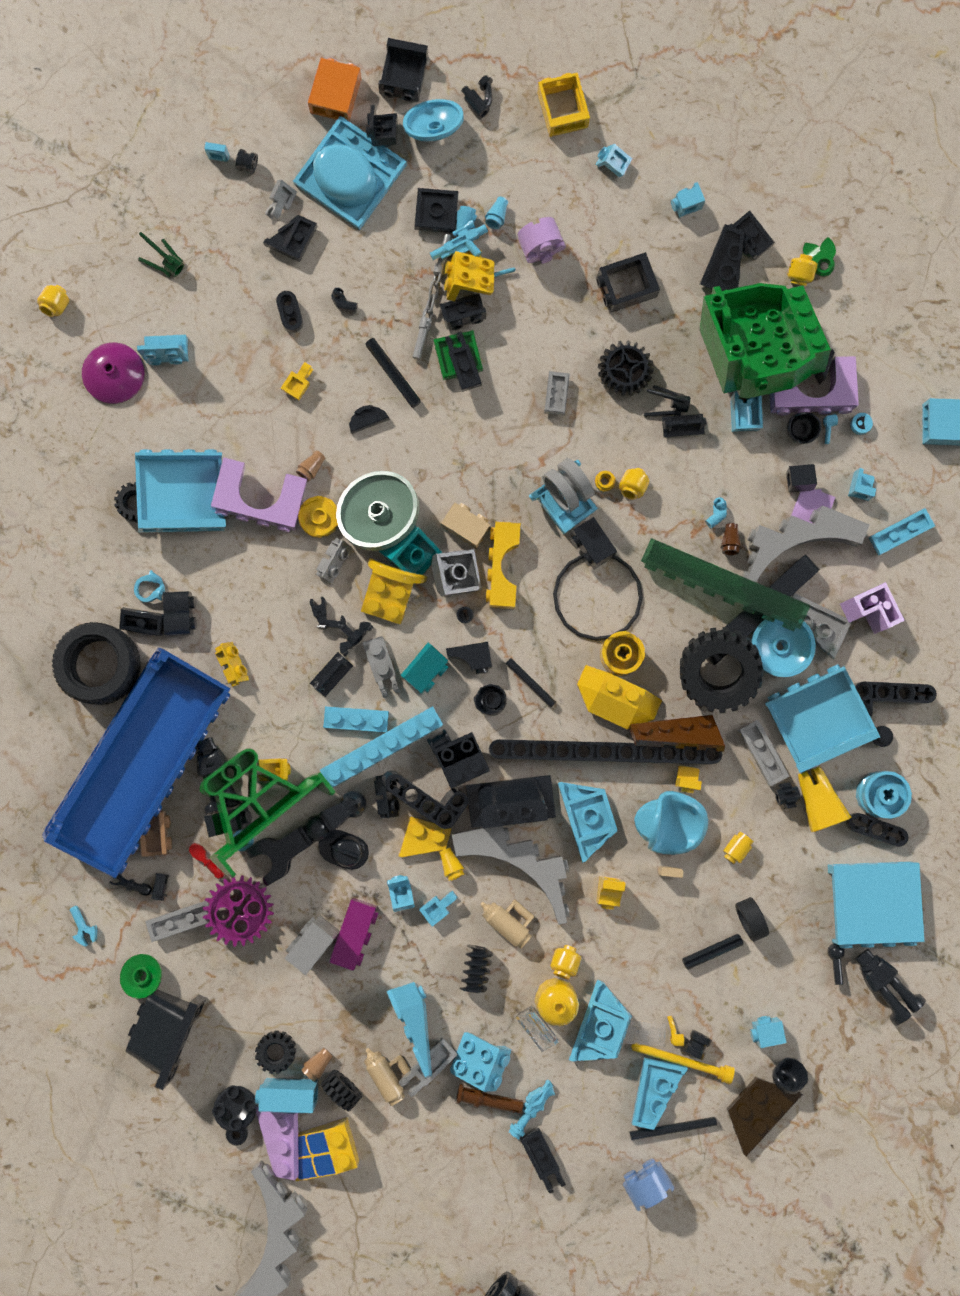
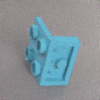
M186 335L144 336L145 345L137 346L139 354L150 365H161L163 362L178 365L188 361V337Z

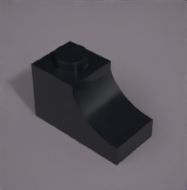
M488 641L446 648L448 659L455 658L464 661L469 665L471 672L475 671L476 674L488 673V669L492 668Z
M248 806L230 820L232 832L244 829L252 823V815ZM234 809L227 810V813L229 814ZM219 813L204 816L209 838L224 834Z

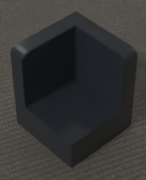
M814 464L789 466L786 472L788 493L812 491L815 489L817 478Z

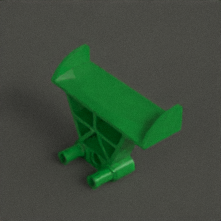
M249 748L238 752L201 782L199 789L205 796H215L226 844L209 857L210 860L231 878L235 877L236 873L226 862L232 855L315 787L327 795H334L336 793L321 772L308 776L295 786L256 765L258 754ZM226 767H231L234 770L233 778L230 779L225 776L224 771ZM248 772V797L223 792ZM257 774L269 780L258 791H256ZM274 784L290 791L267 811H264L256 800ZM224 799L243 803L228 814ZM250 805L259 817L233 837L230 820Z

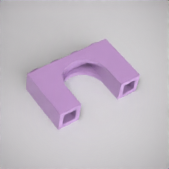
M856 356L834 357L829 367L830 390L828 395L820 398L808 397L797 386L789 390L771 393V413H777L780 416L788 415L790 412H818L821 415L829 414L831 411H839V414L851 413L859 405Z
M223 458L211 503V508L215 510V514L225 517L228 514L235 515L237 520L248 522L249 519L257 521V525L269 527V524L278 526L277 529L283 532L295 531L307 479L286 474L278 501L269 508L254 509L245 504L240 497L245 463Z

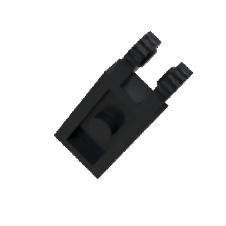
M461 331L457 333V339L461 347L454 349L450 336H446L445 341L461 391L464 392L482 386V382L469 345L466 344Z
M538 1127L520 1137L540 1180L543 1181L549 1194L554 1192L547 1176L554 1173L558 1184L561 1187L565 1186L566 1183L559 1171L560 1168L540 1128Z

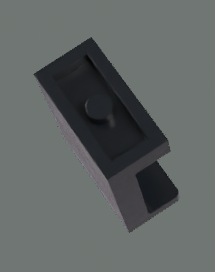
M388 38L381 80L378 82L379 94L388 98L398 97L408 102H419L428 61V45Z

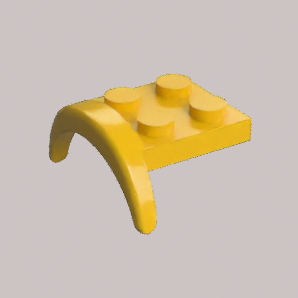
M369 558L367 565L373 571L361 612L401 625L414 583H425L428 577L396 569L373 558Z

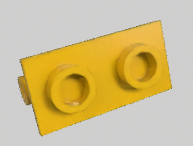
M233 642L221 643L220 646L215 648V655L220 666L228 665V668L223 670L228 684L234 687L239 685V682L249 680L247 669L242 664L238 649Z

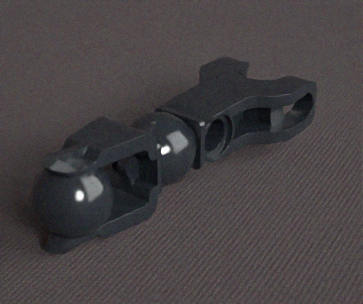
M358 791L346 792L341 797L339 804L322 811L319 815L310 816L304 825H301L282 839H261L245 850V854L249 859L260 854L267 855L271 859L272 868L262 879L264 884L269 886L289 873L293 857L315 842L325 840L330 832L340 827L347 819L361 816L366 810L367 801Z

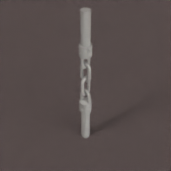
M444 235L442 246H444V244L447 241L452 240L451 235ZM439 257L434 267V278L429 288L427 305L420 320V330L412 357L416 360L421 358L426 335L430 330L433 308L439 294L441 277L445 273L447 257L443 260ZM433 286H437L435 294H431ZM426 313H430L429 318L425 317Z

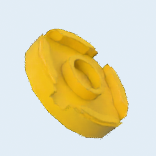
M323 496L310 497L303 502L298 514V520L304 532L316 538L327 537L335 532L338 527L336 504L331 499Z

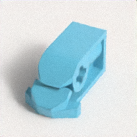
M737 391L732 394L730 399L732 432L759 431L763 428L762 396L746 398L747 400L743 403V400L739 399Z

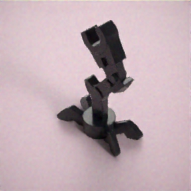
M322 596L319 606H316L314 600L310 599L313 615L319 623L318 629L339 628L348 636L346 642L340 643L339 647L340 653L344 657L349 654V649H353L363 639L367 631L373 629V625L370 622H360L359 629L353 632L346 625V619L343 615L340 621L327 620L326 599Z

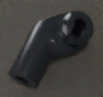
M339 287L334 288L331 298L336 308L342 311L357 313L358 303L347 301L343 294V289Z

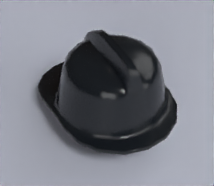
M335 829L330 832L329 836L319 842L318 846L320 855L324 860L349 870L358 869L363 866L369 855L368 845L363 839L342 830Z

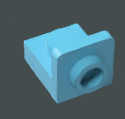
M614 143L600 150L596 165L598 167L605 165L614 174L621 177L627 170L632 158Z

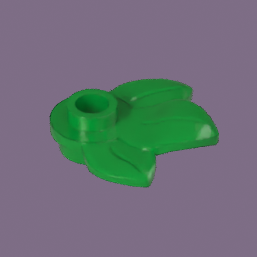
M827 237L820 246L813 243H804L803 254L813 256L812 261L817 263L816 274L820 277H827L832 274L835 268L833 258L836 254L834 242ZM823 263L828 265L826 270L820 268Z

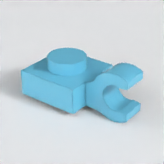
M453 890L441 900L436 895L419 908V911L433 927L449 914L446 907L453 903L457 896Z

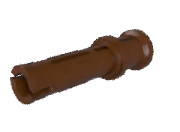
M459 1084L456 1104L465 1103L473 1105L474 1108H480V1106L521 1115L523 1100L489 1094L478 1088H467L463 1084Z

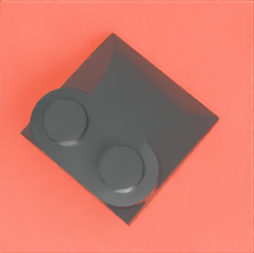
M474 549L433 555L432 571L436 590L441 597L483 590Z

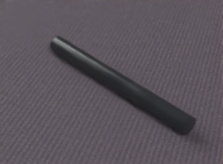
M715 1117L657 1126L654 1130L646 1128L629 1131L632 1141L717 1126Z

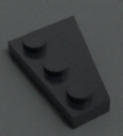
M724 224L699 285L711 290L713 287L720 286L721 291L738 288L744 231Z

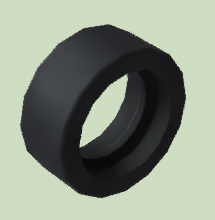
M749 897L735 904L740 922L751 941L755 942L769 936L766 920L753 898Z

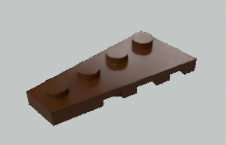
M713 715L630 725V732L635 746L664 747V745H672L678 749H684V746L696 747L697 750H706V748H716V751L722 752L725 750V743Z

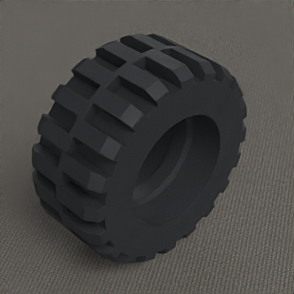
M715 627L710 628L708 633L702 631L698 633V638H692L689 641V646L685 647L682 652V658H680L682 688L687 692V697L690 700H695V705L700 708L704 705L709 712L719 709V713H726L725 709L730 708L733 712L738 710V705L740 704L745 707L749 704V698L754 699L758 694L757 689L762 686V676H764L758 648L752 644L751 639L747 635L742 636L741 632L736 629L734 632H731L729 628L723 627L722 630L717 631ZM720 653L734 656L739 660L742 667L740 676L733 683L725 686H715L706 682L701 676L700 669L702 663L708 657Z

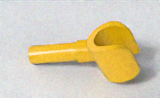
M672 1015L667 1016L671 1029L670 1041L672 1045L684 1046V1035L677 1034Z

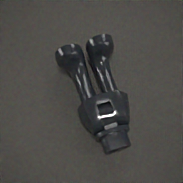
M213 737L206 738L202 742L199 741L197 743L199 750L197 751L198 777L205 779L227 762L228 759L219 746L215 745ZM226 767L224 771L227 778H229L227 769L230 767ZM232 784L223 791L242 796L236 793ZM215 796L209 797L210 802L204 808L206 815L219 812ZM225 799L226 808H232L243 803Z
M869 949L864 950L855 958L860 965L859 969L862 971L861 974L869 990L877 992L891 1008L890 1020L895 1026L902 1024L912 1016L908 1009L915 1013L923 1007L926 999L921 994H913L896 976L898 970L878 955H873ZM890 984L904 1000L907 1008L899 1002L886 985Z

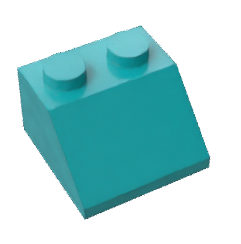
M414 526L410 534L400 543L393 547L379 550L397 569L423 575L432 565L433 555L442 553L417 526Z
M428 642L402 672L401 677L419 693L422 694L424 691L428 693L436 684L433 680L438 675L442 677L448 670L447 664L449 661Z

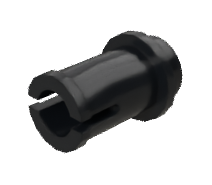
M155 873L153 891L150 892L152 895L151 899L164 901L168 895L166 894L170 875Z

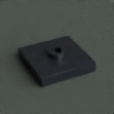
M418 188L414 229L445 233L455 231L459 191Z

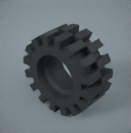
M130 482L127 483L126 487L122 485L121 491L117 490L116 494L118 496H114V501H116L114 506L122 517L130 522L138 523L137 510L129 509L127 504L131 496L137 495L136 482L134 484Z
M279 1030L271 1031L264 1035L257 1044L255 1060H258L257 1065L259 1067L262 1066L264 1072L267 1070L269 1074H273V1072L280 1074L281 1071H286L294 1061L296 1044L295 1041L292 1042L290 1035H285L286 1032L280 1033ZM279 1044L282 1046L284 1056L280 1060H272L268 1056L267 1051L270 1045Z
M333 1070L321 1083V1087L327 1092V1096L331 1097L333 1102H336L339 1107L341 1106L343 1110L348 1112L362 1098V1094L354 1086L355 1084L338 1070Z

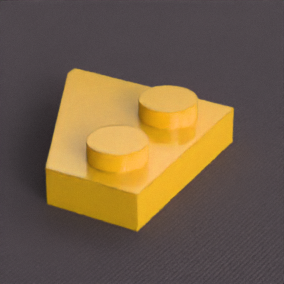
M411 816L399 857L445 850L452 828L443 829L435 823Z

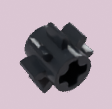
M789 782L779 784L780 789L775 790L777 804L779 806L784 805V809L797 807L796 802L801 801L799 788L792 786V783Z

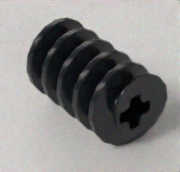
M468 944L467 947L471 948L472 952H467L466 956L470 957L471 960L464 961V964L469 966V969L462 972L468 975V978L461 979V982L465 983L466 987H460V990L470 993L486 992L487 987L483 984L488 983L489 979L484 975L490 974V969L485 966L492 964L488 957H492L493 952L482 946Z

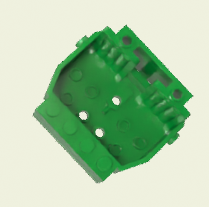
M758 283L721 291L720 286L712 288L711 295L703 297L699 330L723 394L737 391L739 397L752 398L789 390L810 377L811 374L826 370L831 349L804 286L787 289L783 285Z

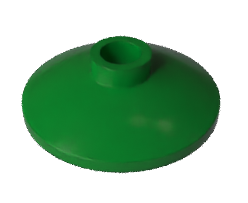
M148 954L132 956L125 962L120 972V984L123 991L128 996L136 999L146 998L158 989L162 979V969L159 962ZM146 973V979L143 981L142 974Z

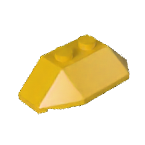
M585 665L577 683L588 712L624 729H630L631 724L654 720L662 703L660 698L649 691L608 672Z

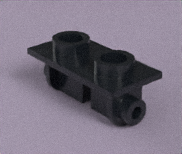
M703 414L662 417L663 436L666 438L705 435L706 417L703 418Z
M337 652L310 684L326 697L353 665Z
M383 775L375 776V794L383 795V799L376 800L380 819L398 817L400 805L397 797L383 786ZM389 780L390 784L397 786L396 780Z

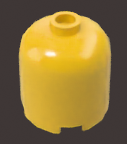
M558 978L548 979L539 986L536 992V1009L545 1022L552 1026L560 1027L574 1020L578 1013L579 1002L576 991L569 982Z

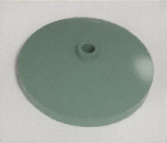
M390 471L367 473L353 481L341 495L336 512L337 523L342 534L354 546L370 551L384 550L400 543L413 530L419 516V499L413 486L403 476Z

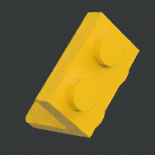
M455 251L451 261H447L445 267V274H448L444 285V290L447 291V300L455 301L460 289L492 295L494 292V262L490 259Z

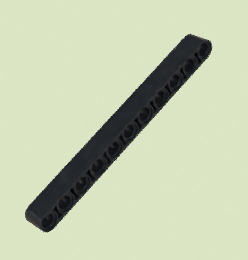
M498 739L489 745V753L496 759L717 764L723 756L722 751H716V748L697 750L696 747L684 746V749H678L672 745H664V747H649L652 750V756L646 759L643 757L642 751L645 747L649 746H635V743ZM501 743L504 746L505 750L502 755H495L492 748L494 744ZM516 744L525 746L526 751L524 755L518 756L514 753ZM539 744L544 745L547 749L546 754L542 757L538 756L535 752V748ZM559 745L567 747L568 753L565 757H560L557 754L556 750ZM582 745L589 749V754L585 758L578 754V749ZM602 746H607L610 749V755L607 758L601 757L599 753ZM624 746L631 750V756L627 759L621 755V749ZM667 747L673 751V757L670 760L664 757V750ZM688 748L694 751L695 755L692 760H688L685 757V751ZM709 749H713L716 754L712 761L706 756Z

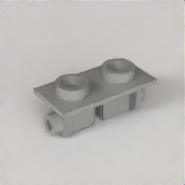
M336 538L334 541L332 540L325 553L331 558L329 560L324 557L316 568V575L333 583L334 579L339 575L344 561L349 557L352 547L342 539Z

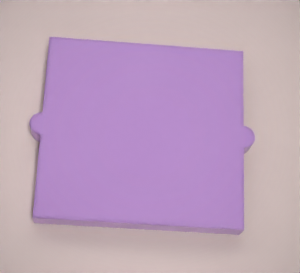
M821 489L802 491L799 493L791 515L812 523L809 519L813 510H817L822 505L831 509L835 497L821 492Z

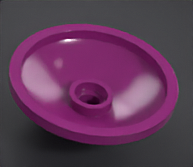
M105 343L96 347L88 354L82 366V381L85 388L95 399L107 404H119L133 398L141 389L145 378L144 364L140 356L131 347L122 343ZM112 366L111 371H106L107 367Z

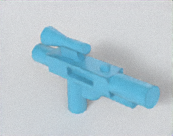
M470 220L463 227L452 232L454 236L458 234V237L447 241L444 246L430 252L432 260L434 261L439 257L443 260L454 254L455 251L462 253L470 251L472 255L479 257L482 252L472 241L487 233V227L484 224L475 229L473 221Z

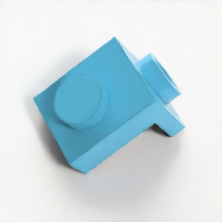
M398 875L394 876L391 880H387L393 911L398 912L414 908L415 904L408 876Z

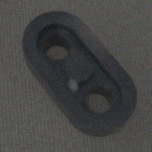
M282 291L278 294L276 303L283 327L290 333L298 332L303 326V319L297 298L291 291ZM286 301L291 302L289 306L284 305ZM292 320L296 321L295 325H290L289 323Z

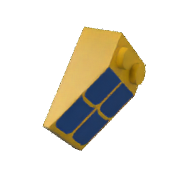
M347 1117L298 1133V1177L295 1179L296 1181L337 1175L358 1167L359 1156Z

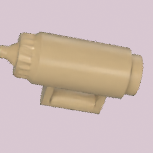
M516 899L511 902L506 910L494 902L491 904L482 902L480 904L484 910L482 916L492 928L514 947L517 946L521 949L531 938V935L528 933L529 930L526 928L534 918L531 912ZM512 908L526 920L523 925L509 913Z
M367 1048V1058L364 1060L367 1072L386 1103L389 1102L390 1106L399 1103L405 1098L404 1088L399 1084V1080L391 1066L396 1063L403 1075L410 1071L409 1066L401 1054L388 1062L379 1051L372 1052L370 1048Z

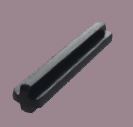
M736 934L684 957L682 962L685 968L689 970L743 946L744 943L741 936Z

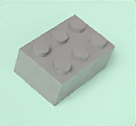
M321 915L317 919L312 917L299 932L298 937L285 950L288 952L285 959L306 975L340 930Z

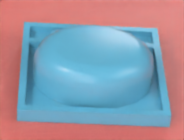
M340 116L295 177L293 183L360 230L407 166V161L385 146L372 147L371 138H367L365 132Z

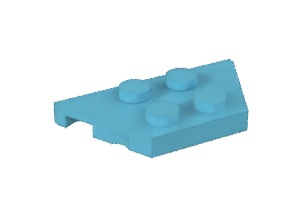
M559 782V790L581 861L586 862L597 849L618 831L605 789Z
M597 980L569 1058L570 1061L618 1058L632 1015L601 980Z

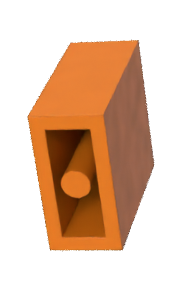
M320 58L308 100L310 113L335 120L342 116L350 122L362 79L360 67L351 63H340L332 58Z

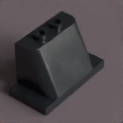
M551 775L466 785L471 828H490L547 821L548 818H556Z
M157 989L148 996L145 1003L140 1005L137 1012L139 1019L130 1028L128 1036L131 1038L125 1052L160 1073L155 1088L164 1090L173 1080L181 1061L179 1057L193 1023L200 1016L207 997L198 995L192 1001L187 1002Z

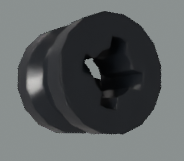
M240 149L236 157L235 168L240 171L244 169L248 173L254 174L258 163V154L253 152L249 154L246 150Z

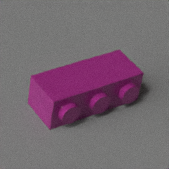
M356 898L351 899L329 963L352 971L355 970L356 965L361 966L365 955L361 953L363 945L368 946L372 933L368 932L370 925H375L379 912L375 911L376 905Z

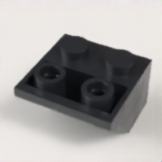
M473 732L433 749L451 789L490 772Z

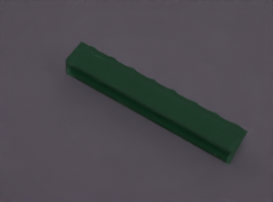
M653 538L650 539L641 562L646 563L644 567L656 572L658 568L665 571L663 576L673 580L679 577L684 580V585L694 589L696 585L704 588L703 593L712 597L715 594L723 596L722 601L734 606L735 602L742 604V609L754 614L755 610L763 613L762 618L774 623L775 619L784 622L782 627L794 631L795 628H801L811 606Z

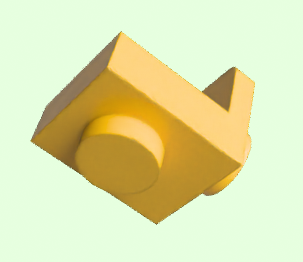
M258 759L257 765L284 780H288L291 767L290 763H287V759ZM257 774L258 781H269Z
M678 766L675 786L682 787L681 792L693 794L694 790H701L702 782L698 781L700 770L698 768Z

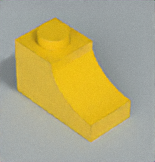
M599 876L596 902L601 904V908L614 910V906L620 907L626 882L618 878Z

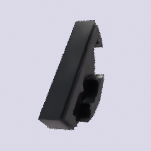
M373 405L362 406L355 410L349 423L350 433L353 434L390 420L389 416L379 407Z

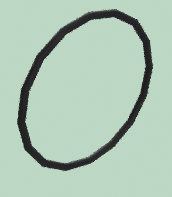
M582 555L568 562L557 576L553 591L555 611L564 626L577 636L594 641L605 640L611 635L594 637L578 632L566 622L559 610L557 591L560 579L570 565L583 559ZM615 556L612 559L617 560L629 569L637 583L639 596L635 615L626 627L617 631L620 632L627 631L639 616L643 597L640 580L632 567L618 556Z

